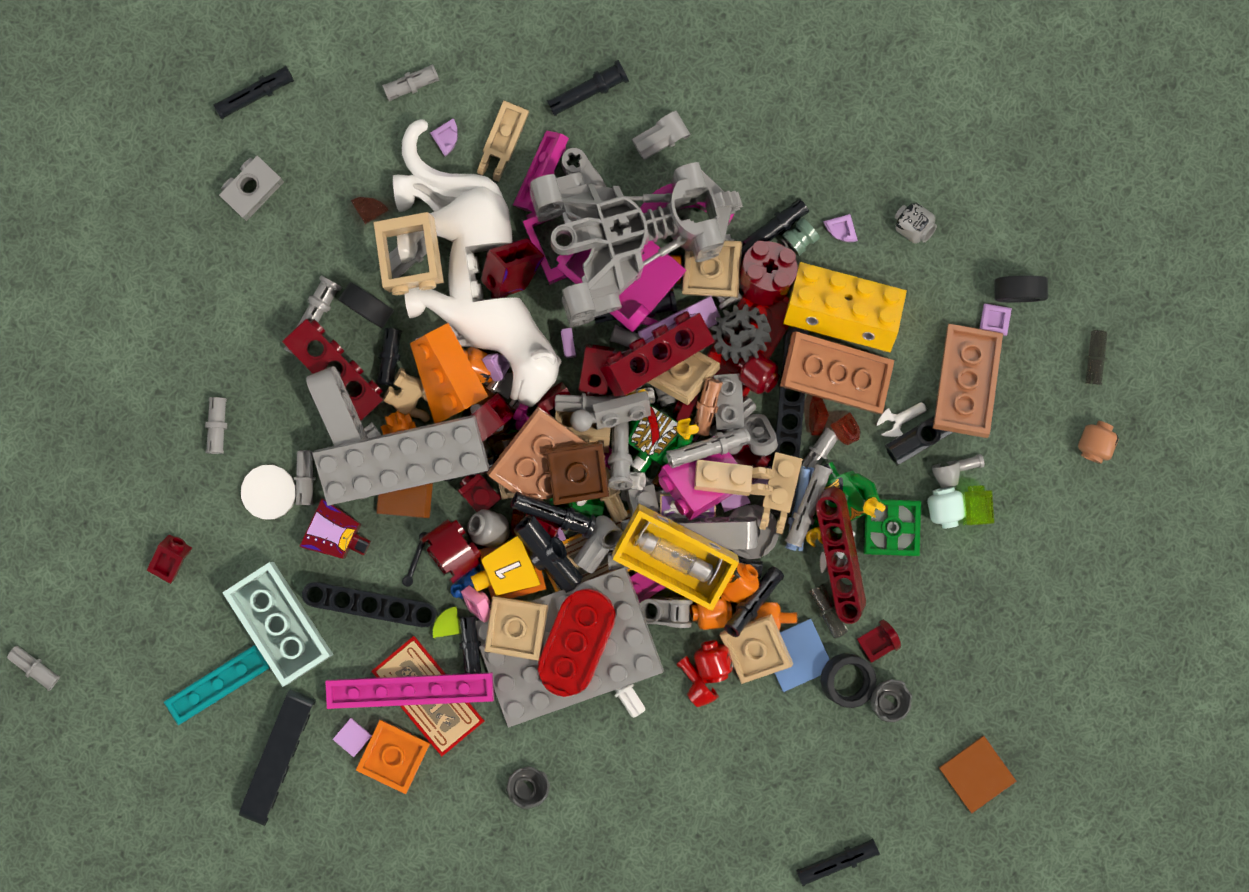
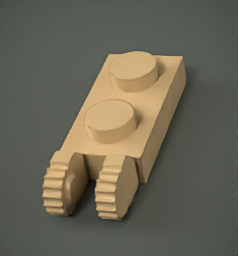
M503 101L483 149L484 155L477 170L478 174L483 175L487 171L490 157L493 156L500 159L498 166L494 170L493 180L500 181L506 163H509L529 115L528 110Z
M775 452L771 467L774 470V478L768 479L767 485L773 487V494L764 496L762 504L764 509L759 529H766L770 519V509L781 511L776 524V533L783 534L787 513H790L802 458Z
M697 460L694 489L749 496L750 494L772 495V486L760 483L752 484V478H774V470L764 467L753 468V466Z

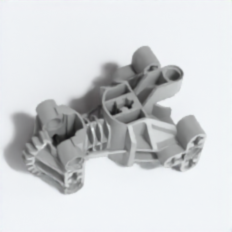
M699 162L678 167L674 171L671 182L673 193L623 196L619 186L609 188L585 184L581 173H574L556 178L554 174H549L532 180L530 182V196L538 221H547L563 215L565 224L556 227L551 234V247L553 251L560 255H570L591 249L588 259L583 263L585 273L582 277L583 283L569 286L563 290L562 302L569 326H580L593 321L596 316L620 309L622 306L619 295L641 277L644 266L659 256L667 255L679 246L688 252L692 251L695 262H702L717 257L724 244L730 215L743 207L739 192H724L701 170ZM643 200V203L665 202L669 204L665 208L659 206L654 211L648 209L647 213L643 214L639 206L633 201ZM698 202L705 203L709 220L694 223L690 219L684 221L679 219L678 213L681 208ZM561 234H565L571 238L572 242L570 245L563 247L557 244L556 238ZM671 235L672 242L660 248L655 255L642 261L644 245H647L649 241L657 242L659 238L665 240L667 236Z

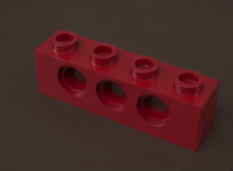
M688 311L683 312L673 318L675 323L667 327L664 324L652 330L653 336L646 340L640 338L630 343L628 351L624 353L618 351L606 358L607 363L599 368L614 396L629 394L714 343L715 341L701 314H689ZM677 332L682 337V342L680 345H678L675 341V335ZM655 345L660 352L657 359L653 355V347ZM632 359L637 363L635 372L630 368V361Z
M305 319L282 342L312 374L326 369L331 361H339L343 366L340 376L345 388L350 381H358L362 386L359 395L350 396L361 421L383 401L379 396L383 391L372 379L367 383L361 377L364 371L353 359L348 363L341 354L345 351L334 339L329 343L322 334L325 330L315 319L311 322ZM313 340H318L323 344L324 349L319 356H312L307 351L308 344Z

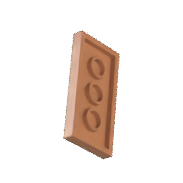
M948 324L933 423L934 429L983 438L989 437L1003 333Z
M792 332L780 386L872 413L883 414L895 360L800 332Z

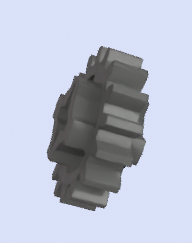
M746 304L742 310H739L737 305H735L731 313L725 309L723 311L725 317L723 319L716 317L715 320L718 326L711 327L712 337L715 341L713 345H715L714 348L717 354H722L725 361L731 357L735 364L738 363L739 358H743L745 363L748 362L751 355L756 359L759 358L757 351H766L767 348L764 342H771L769 335L771 327L767 323L768 320L765 314H760L756 307L750 311L749 306ZM751 322L755 323L758 326V329L755 328L754 325H751ZM724 339L731 343V347L724 342Z

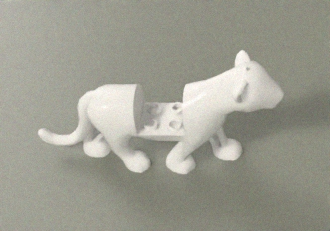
M423 119L414 121L406 129L402 140V156L407 168L413 175H393L395 203L398 211L403 212L412 207L415 197L422 199L434 210L430 214L435 218L437 236L443 237L453 242L450 252L448 274L450 296H446L434 289L419 290V287L409 289V293L405 294L409 318L417 317L427 307L451 325L450 327L461 347L490 349L501 353L507 359L513 371L510 398L514 401L519 400L520 403L532 407L555 383L562 361L556 355L547 338L539 330L529 310L520 298H499L479 301L484 299L481 283L478 284L476 280V273H480L478 257H474L473 253L489 251L490 249L512 243V228L508 206L498 185L490 178L477 174L440 172L425 164L417 153L416 143L418 136L427 130L428 123ZM424 231L397 236L398 252L402 263L409 262L415 258L417 242L424 237Z

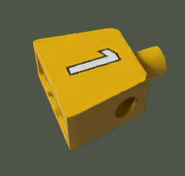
M518 536L482 558L481 561L485 570L471 576L477 592L492 586L496 595L541 585L526 547Z

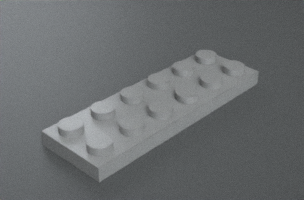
M475 415L318 449L313 452L327 505L489 470Z

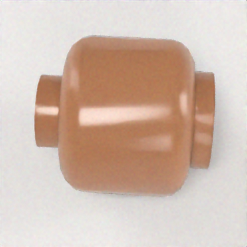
M1098 421L1097 425H1086L1078 444V448L1082 452L1081 456L1099 464H1102L1103 460H1110L1119 440L1118 435L1112 432L1113 426L1102 421Z

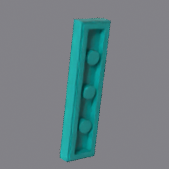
M255 644L164 701V704L177 725H180L265 672L270 666Z

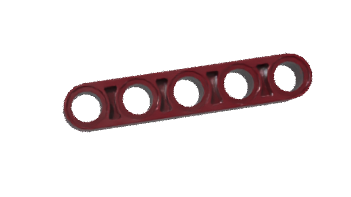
M830 487L822 493L817 502L816 511L836 613L842 622L853 624L860 619L866 606V598L847 499L841 489ZM825 500L834 501L837 507L828 506ZM830 526L839 527L842 533H835ZM836 552L844 553L847 559L839 558ZM841 578L849 579L852 582V584H844L841 581ZM846 604L854 605L857 610H850Z

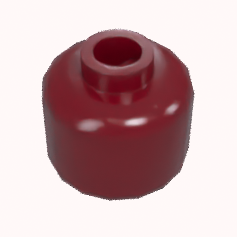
M758 353L759 358L756 359L751 356L746 363L742 359L737 367L740 371L739 380L742 382V385L756 394L769 393L780 378L777 364Z

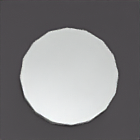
M262 465L252 469L244 478L241 486V499L245 508L253 516L261 519H277L284 516L293 507L295 502L296 485L292 476L285 469L275 465Z

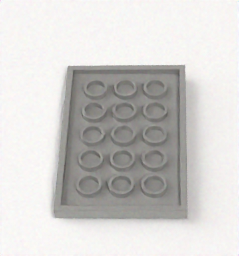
M627 567L580 583L570 592L566 593L563 589L530 601L548 605L542 651L563 601L572 593L581 589H594L605 594L614 606L616 615L615 625L595 674L588 687L576 695L562 697L549 692L540 679L537 660L485 652L489 620L485 623L481 620L476 621L477 639L481 641L479 648L488 673L493 672V687L508 728L664 672Z

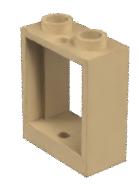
M429 212L374 222L382 286L385 290L392 292V295H403L409 293V289L419 287V290H430L436 288V284L444 283L435 218ZM424 231L429 272L392 279L387 237Z

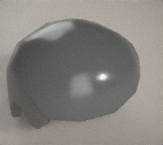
M889 679L879 683L873 690L870 705L875 715L882 721L897 722L904 719L911 710L912 694L905 686V682ZM884 696H893L896 700V705L884 698Z
M528 766L513 772L508 778L506 792L510 801L517 807L532 809L539 807L547 799L550 784L544 772ZM523 781H528L532 784L533 792Z

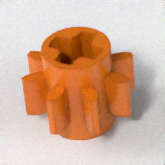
M399 411L390 414L388 417L386 416L387 425L381 426L383 435L416 428L409 413L405 415Z

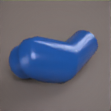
M479 564L461 577L458 583H454L451 586L452 596L464 599L461 591L469 585L472 588L474 587L471 576L484 571V567Z

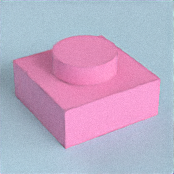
M469 585L461 591L466 606L471 613L485 623L490 617L489 605L491 602L484 592H477Z

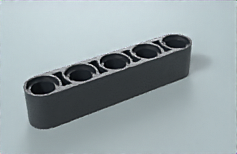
M321 582L309 583L302 591L303 601L308 606L421 628L432 626L438 618V611L433 604ZM315 586L319 587L323 592L322 599L317 603L313 602L309 597L310 590ZM340 592H346L350 596V603L345 608L340 607L336 601L337 595ZM367 597L375 598L378 603L377 609L372 613L364 609L363 603ZM395 602H400L405 607V613L400 618L394 617L391 613V606ZM422 607H427L432 612V618L428 623H423L418 618V611Z
M292 689L288 691L242 803L239 816L263 826L266 825L269 819L267 816L270 809L274 807L279 794L278 789L281 782L283 783L290 767L288 764L295 755L300 742L299 737L306 728L310 718L309 712L312 706L315 705L316 699Z

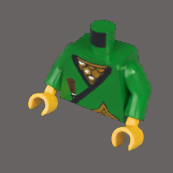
M833 462L824 465V467L832 470L824 491L830 487H837L845 493L851 521L865 514L875 518L874 512L876 508L882 512L886 509L885 505L879 502V495L874 482L854 471L839 475ZM825 500L828 506L837 507L834 501ZM815 511L813 516L814 524L810 526V530L806 535V541L813 547L816 546L815 541L817 538L823 544L817 511ZM830 526L832 530L839 528L837 526Z

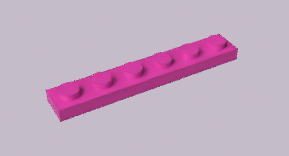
M493 672L325 681L327 709L494 701Z

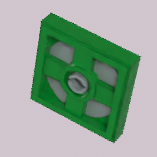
M879 499V502L884 504L886 509L882 512L876 508L874 512L875 518L865 514L863 554L920 556L921 501Z

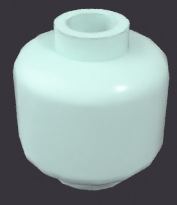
M954 487L933 490V495L927 500L931 521L936 524H942L943 529L959 526L958 521L966 516L963 494L955 490Z

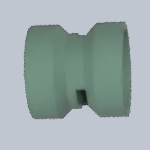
M801 218L796 223V227L793 230H787L781 236L782 239L787 241L788 246L797 256L806 251L808 244H814L820 239L815 229L804 218Z

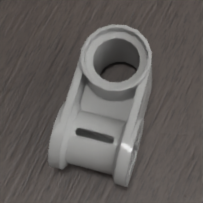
M570 148L564 152L561 167L566 175L581 173L585 184L606 187L600 174L592 166L582 150ZM569 156H572L574 159L580 158L578 162L579 167L567 165Z
M653 596L640 603L647 624L667 625L675 628L691 627L692 622L689 621L690 604L693 601L686 597ZM650 603L654 604L658 609L656 617L652 616L648 611Z

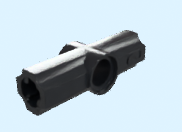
M933 416L887 443L885 448L890 459L898 466L953 432L934 429ZM923 427L931 431L932 438L930 441H925L921 437Z
M528 515L515 525L513 531L529 549L530 559L538 570H546L561 590L564 589L566 593L572 591L581 583L583 576L567 558V551L563 542L557 537L551 538L534 516Z

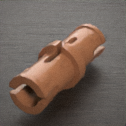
M705 378L700 401H697V413L693 425L696 424L699 427V431L696 433L698 435L709 436L714 413L718 411V406L716 405L723 382L717 379Z

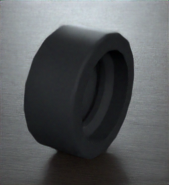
M1021 275L999 277L994 280L995 301L1023 303L1039 302L1048 299L1047 277Z
M352 282L347 285L338 299L345 306L380 328L384 327L394 312L388 305Z
M842 653L835 655L827 661L822 670L820 682L822 691L828 699L842 707L855 708L862 706L870 700L873 690L876 688L877 679L875 670L868 661L855 654ZM851 664L857 666L862 671L863 685L859 692L847 697L840 695L835 690L834 679L840 668Z

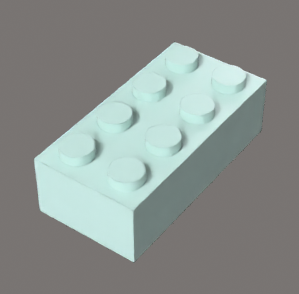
M274 562L267 563L222 592L282 687L290 684L333 656L330 648Z

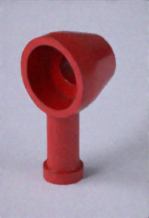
M687 656L684 657L676 665L684 671L693 683L687 693L688 698L696 707L712 703L719 697L713 687L711 691L705 685L708 683L707 680L702 679L690 663V659Z

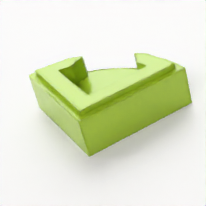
M457 606L445 610L437 618L433 627V638L460 634Z

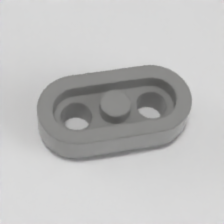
M752 414L744 418L745 427L751 439L748 446L752 453L767 456L774 452L778 447V443L768 418L762 414Z

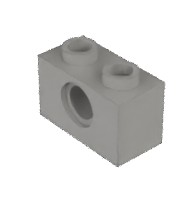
M258 156L245 161L240 168L242 172L235 179H228L221 187L222 192L219 195L246 221L284 183L282 178ZM250 180L256 181L257 187L255 191L245 193V183Z

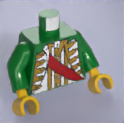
M635 389L634 391L630 392V393L627 394L626 396L632 395V394H635V393H639V392H643V391H646V390H645V389H642V390H639V391L637 392V390ZM650 405L651 416L637 421H630L628 444L639 450L632 466L643 473L647 471L653 460L665 466L668 464L666 452L690 445L695 434L699 431V427L696 424L689 426L690 418L676 422Z

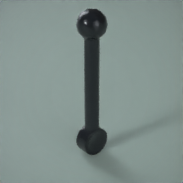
M427 532L420 533L419 540L420 538L425 536ZM421 541L417 547L409 572L402 579V583L406 587L413 584L412 577L425 544H422Z

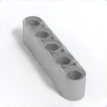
M332 366L307 376V386L334 446L368 439L337 369Z
M709 517L694 518L690 521L687 518H668L728 550L753 549L758 546L757 518ZM630 519L621 521V530L623 532Z

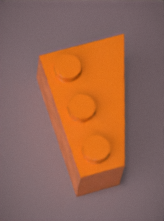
M449 323L410 343L434 423H440L488 397Z

